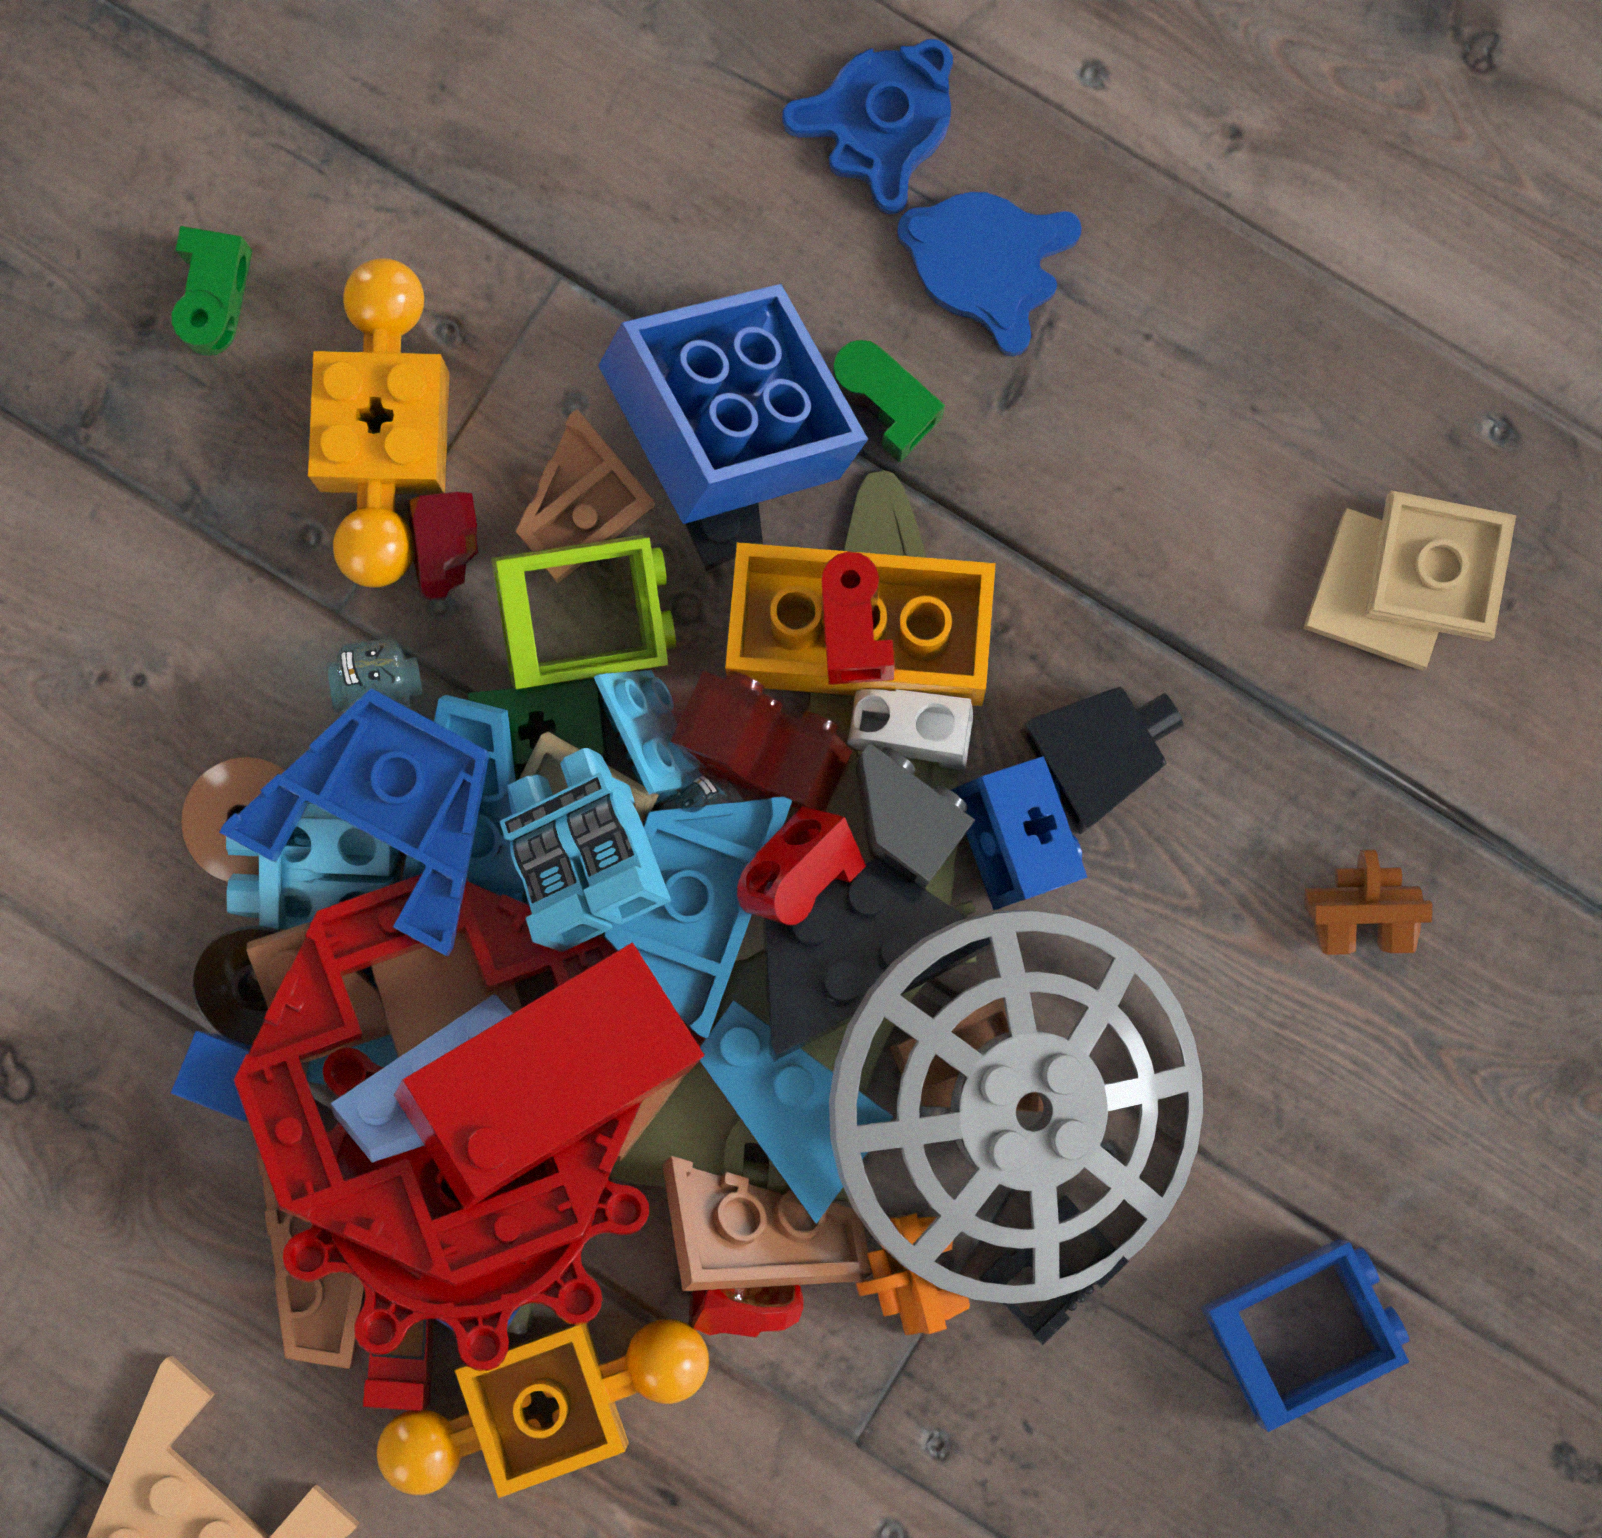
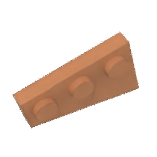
M257 1152L259 1176H262L267 1210L264 1211L268 1236L270 1235L276 1274L274 1283L285 1359L351 1369L354 1366L358 1344L355 1339L354 1324L364 1306L366 1298L364 1287L357 1278L348 1273H331L318 1280L305 1282L293 1278L286 1271L282 1258L285 1245L290 1238L297 1233L309 1229L313 1224L279 1209L260 1153Z

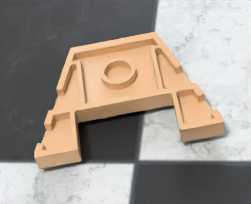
M169 1356L159 1366L87 1538H345L358 1527L360 1522L316 1484L271 1536L268 1535L171 1448L172 1443L215 1393L176 1358Z

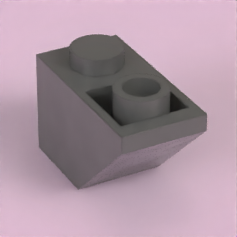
M869 743L861 753L855 767L869 854L874 859L880 858L925 889L967 833L975 819L965 813L968 806L954 792L941 785H936L932 789L914 776L915 767L902 754L889 747H884L880 751Z

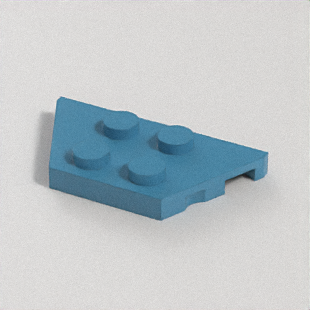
M786 797L648 812L644 819L643 827L671 901L621 925L611 922L613 929L603 933L604 939L616 951L632 942L634 943L683 1022L696 1035L704 1038L709 1036L752 915L745 912L739 905L737 897L738 881L741 873L755 857V854L784 825L792 802L791 799Z

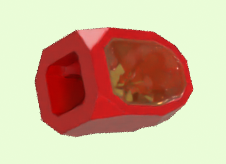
M787 1285L692 1291L689 1302L688 1324L693 1329L709 1336L727 1333L756 1338L761 1332L783 1331L799 1322L804 1309L801 1286Z

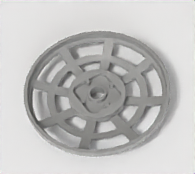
M1033 910L996 911L956 921L922 938L895 959L869 988L847 1026L835 1060L829 1096L830 1140L838 1175L854 1212L875 1241L903 1267L941 1289L974 1300L1007 1304L1045 1301L1081 1290L1100 1280L1111 1271L1123 1255L1129 1260L1141 1250L1167 1219L1186 1185L1198 1150L1203 1117L1202 1071L1195 1039L1180 1003L1161 975L1134 948L1106 930L1070 916ZM1038 931L1069 936L1099 947L1113 956L1097 989L1064 975L1038 971L1025 972L1016 932ZM990 938L998 977L984 980L961 992L941 1008L934 1018H931L901 996V993L914 978L941 957L970 942ZM1134 973L1150 988L1167 1013L1178 1038L1183 1065L1154 1073L1152 1060L1141 1035L1128 1016L1118 1007ZM1043 992L1061 995L1086 1006L1067 1039L1036 1030L1030 993ZM1003 998L1009 1032L989 1040L977 1051L951 1032L957 1024L976 1009L996 999ZM885 1017L917 1040L909 1054L901 1077L897 1100V1120L857 1125L856 1104L862 1068L873 1036ZM1107 1024L1114 1030L1125 1046L1135 1070V1078L1104 1084L1097 1066L1089 1057L1090 1052ZM936 1054L960 1072L952 1093L951 1109L949 1113L920 1117L919 1107L923 1083L930 1063ZM1036 1092L1043 1102L1042 1116L1035 1125L1022 1128L1016 1118L1017 1104L1024 1095ZM1186 1092V1115L1181 1146L1170 1178L1161 1195H1158L1139 1178L1154 1142L1158 1118V1100ZM1139 1104L1136 1137L1129 1157L1123 1165L1100 1146L1106 1130L1108 1111ZM956 1140L965 1159L976 1169L954 1198L947 1194L935 1177L925 1155L924 1144ZM901 1148L903 1160L914 1185L929 1206L939 1214L913 1245L898 1232L880 1207L865 1174L861 1152ZM1085 1168L1109 1187L1088 1208L1067 1220L1058 1221L1056 1186L1072 1179ZM999 1184L1016 1190L1029 1191L1032 1228L1021 1229L999 1226L975 1216V1214ZM1123 1200L1145 1218L1132 1235L1116 1248L1117 1250L1110 1256L1077 1274L1059 1279L1060 1242L1072 1239L1093 1228L1112 1213ZM962 1231L972 1238L996 1246L1020 1249L1033 1248V1284L1012 1286L981 1282L951 1272L934 1261Z

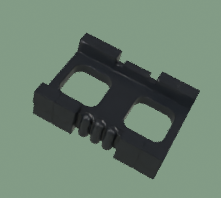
M1065 1194L1057 1201L1059 1222L1081 1212ZM1094 1226L1087 1231L1099 1243V1253L1080 1271L1071 1270L1059 1257V1279L1087 1269L1107 1258L1117 1249ZM1015 1248L1016 1250L1012 1254L1006 1251L979 1279L986 1283L1007 1285L1023 1268L1033 1267V1248ZM1123 1255L1111 1271L1100 1280L1081 1290L1052 1298L1034 1316H1026L1015 1304H1003L1044 1345L1056 1331L1071 1319L1065 1313L1068 1309L1075 1311L1077 1309L1076 1302L1083 1303L1086 1299L1084 1294L1091 1295L1094 1292V1284L1102 1288L1129 1261Z

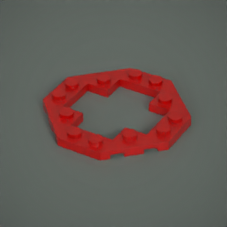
M420 874L316 912L305 934V940L264 1017V1023L249 1053L246 1054L234 1078V1083L280 1210L450 1286L457 1287L582 1238L642 1101L550 1157L556 1171L555 1174L476 1203L466 1210L463 1208L431 1220L409 1158L347 1181L343 1180L300 1061L362 1039V1031L342 976L427 946L393 927L422 875ZM466 878L456 936L465 933L487 993L548 970L557 988L615 953V949L599 936L591 938L564 952L534 943L526 920L527 916L532 915L529 905L505 894L499 896L468 882V878Z

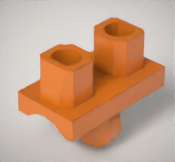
M917 1213L894 1216L889 1219L898 1232L913 1245L937 1217L918 1218ZM953 1241L943 1252L952 1250ZM884 1248L867 1253L873 1277L855 1283L858 1296L878 1294L883 1317L900 1314L905 1335L918 1333L932 1334L947 1329L945 1320L951 1319L970 1307L968 1297L935 1286L903 1267Z

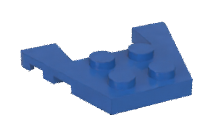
M370 688L319 735L301 757L281 775L277 774L260 790L261 793L239 814L235 813L223 824L219 833L276 863L308 804L312 803L425 864L424 872L393 927L449 957L454 948L490 753Z

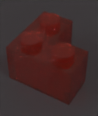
M703 670L672 736L671 742L711 776L768 799L786 797L792 800L790 807L796 810L804 806L825 812L853 751L836 734L839 726L829 719L809 711H804L800 719L781 712L783 704L762 693L764 686L744 674L729 670L724 679Z

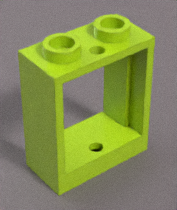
M636 535L491 558L510 683L515 689L590 678L598 674L627 672L668 665L666 649L676 647L675 629L670 610L660 611L657 586L666 585V568L661 548H651L649 537ZM629 555L642 647L538 663L524 571Z

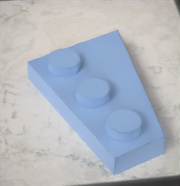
M493 994L333 1101L331 1107L334 1117L371 1162L424 1146V1143L394 1097V1093L402 1079L513 1013L496 994Z

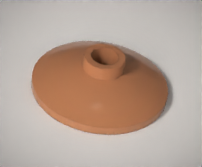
M250 757L234 758L213 766L194 783L183 806L182 833L190 854L205 871L227 882L233 873L259 875V856L228 855L226 836L219 833L223 824L231 817L234 810L250 804L261 793L260 790L277 774L281 775L285 770L263 759Z

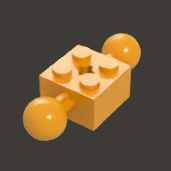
M388 258L372 259L361 264L351 273L345 284L343 293L345 312L350 322L363 333V352L313 351L308 477L319 492L357 493L356 510L343 519L335 532L333 553L339 569L348 579L358 585L370 588L384 587L399 580L408 571L414 558L415 541L413 533L407 522L394 512L395 494L431 495L445 493L450 373L441 354L401 353V336L409 332L422 315L424 292L417 275L408 266ZM387 414L389 419L393 421L382 423L380 433L373 434L368 426L369 422L378 415Z
M659 1319L646 1324L638 1330L631 1339L625 1356L601 1364L587 1323L579 1325L571 1324L508 1347L505 1360L495 1369L476 1371L464 1363L455 1370L469 1413L450 1420L435 1411L427 1409L423 1411L409 1410L399 1414L386 1425L380 1435L377 1445L379 1469L386 1481L395 1489L410 1495H426L441 1489L453 1478L462 1457L482 1450L497 1496L501 1498L625 1452L629 1442L615 1401L637 1393L652 1402L660 1404H674L688 1399L699 1390L706 1379L709 1369L707 1346L702 1336L689 1324L676 1319ZM535 1391H543L547 1398L555 1397L559 1407L552 1413L553 1422L546 1423L542 1414L530 1415L527 1406L536 1399Z

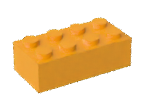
M737 542L725 666L728 686L855 696L856 691L861 689L888 691L898 689L971 699L973 706L983 705L987 684L996 563L857 552L870 558L878 571V603L872 611L874 641L893 640L894 680L828 685L822 602V573L830 559L837 554L848 551Z

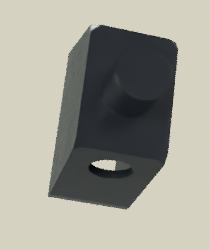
M1117 687L1034 717L1024 723L1020 732L1036 758L1045 757L1049 771L1059 785L1060 800L1080 834L1093 827L1167 764L1155 742L1184 726L1178 709L1166 693L1135 709L1124 689Z

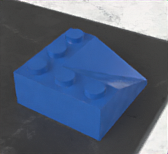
M782 284L622 322L598 364L683 524L839 480L868 440Z

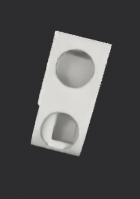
M879 689L858 690L855 693L847 743L861 751L869 743L880 751L884 747H889L904 757L939 762L940 767L965 771L973 722L971 699L898 689L895 691Z

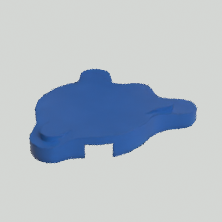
M926 39L914 46H900V51L884 50L873 52V48L868 49L849 61L839 71L828 89L818 95L793 100L786 104L782 111L783 127L789 135L796 138H833L836 141V146L829 156L831 172L836 176L865 181L870 187L873 202L880 212L889 215L897 214L907 204L908 183L912 173L919 164L933 155L945 139L951 118L948 78L953 67L952 52L945 43L937 39Z
M968 192L955 195L932 207H915L908 210L899 220L897 236L900 244L911 254L914 266H916L918 275L925 286V293L938 306L954 315L971 318L982 324L992 335L999 351L1004 355L1014 357L1021 355L1028 348L1031 339L1028 320L1029 313L1053 298L1057 289L1056 279L1041 268L1040 261L1043 258L1075 246L1081 235V222L1072 212L1063 211L1047 215H1034L1023 211L1009 200L987 192Z

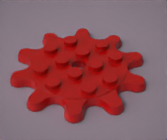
M346 1047L332 1052L325 1060L322 1071L324 1082L339 1098L384 1067L372 1062L360 1050ZM340 1123L327 1132L344 1181L409 1158L431 1220L463 1209L459 1201L451 1200L441 1189L445 1177L425 1145L371 1162ZM551 1158L479 1202L555 1174L556 1171ZM607 1180L581 1239L457 1287L450 1286L315 1225L290 1238L284 1247L282 1258L286 1271L290 1276L299 1281L311 1282L331 1273L343 1272L351 1274L361 1282L366 1298L364 1306L356 1318L354 1333L359 1346L366 1352L375 1355L387 1354L400 1345L407 1331L415 1323L423 1319H438L447 1323L453 1329L457 1338L458 1352L461 1360L468 1367L476 1371H489L497 1368L507 1356L509 1345L507 1334L508 1320L512 1313L520 1306L529 1303L543 1304L552 1309L565 1322L575 1325L588 1323L596 1317L601 1309L603 1298L600 1287L586 1273L582 1266L581 1253L583 1246L590 1238L601 1233L630 1235L639 1231L648 1219L649 1203L645 1195L637 1188L616 1184Z

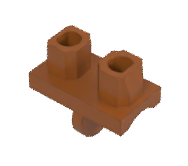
M1374 849L1360 850L1357 868H1336L1335 884L1337 888H1305L1304 907L1314 921L1318 946L1322 953L1326 955L1356 952L1357 924L1378 923L1377 945L1381 951L1391 954L1414 953L1418 944L1421 923L1432 922L1433 904L1430 900L1424 901L1422 889L1419 886L1395 887L1402 885L1401 867L1380 868L1378 854Z

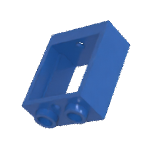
M1337 1239L1200 1307L1258 1426L1267 1432L1409 1363L1401 1346L1410 1341L1408 1333L1392 1306L1383 1309L1372 1287L1379 1283L1380 1279L1363 1247L1354 1250L1349 1241ZM1334 1266L1374 1350L1280 1396L1239 1312L1320 1271Z

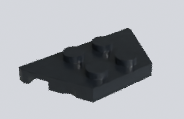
M876 858L866 863V867L851 882L839 879L833 880L816 897L811 912L800 923L786 925L764 918V952L767 956L766 997L767 1002H769L770 1018L769 1054L775 1062L849 1023L869 988L895 959L922 938L956 921L967 919V917L880 858ZM990 938L970 942L941 957L914 978L901 995L991 948Z

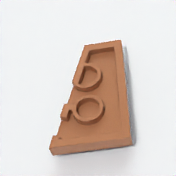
M671 1156L662 1164L682 1291L859 1282L872 1274L867 1256L868 1248L863 1223L852 1208L831 1203L816 1224L793 1191L788 1190L785 1194H780L749 1185V1178L729 1172L719 1176L692 1168L693 1162Z

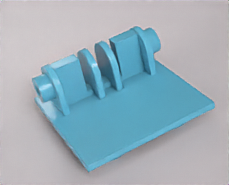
M652 670L606 673L594 676L604 698V702L601 705L614 732H620V736L617 739L620 745L625 744L628 749V753L625 756L628 762L633 761L635 764L631 768L638 783L646 788L649 795L656 793L659 795L655 804L673 798L678 794L677 790L690 788L693 785L697 786L692 782L702 776L698 769L701 765L700 756L694 743L688 736L681 733L671 712L674 707L673 699L664 682L655 677Z

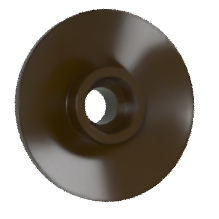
M246 926L232 929L214 939L199 957L194 970L192 985L195 1002L205 1020L222 1035L248 1045H253L264 1023L268 1007L258 981L251 975V971H254L246 951L247 943L280 932V930L265 926Z

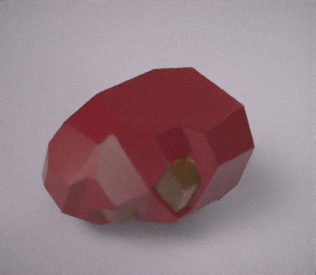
M449 492L421 495L410 499L408 502L409 527L415 541L414 565L420 596L429 601L445 600L450 592L464 584L466 564L478 554L476 540L477 522L472 493Z

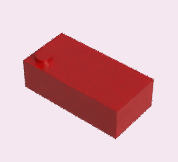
M632 942L402 1079L394 1093V1097L464 1210L688 1073L705 1055Z

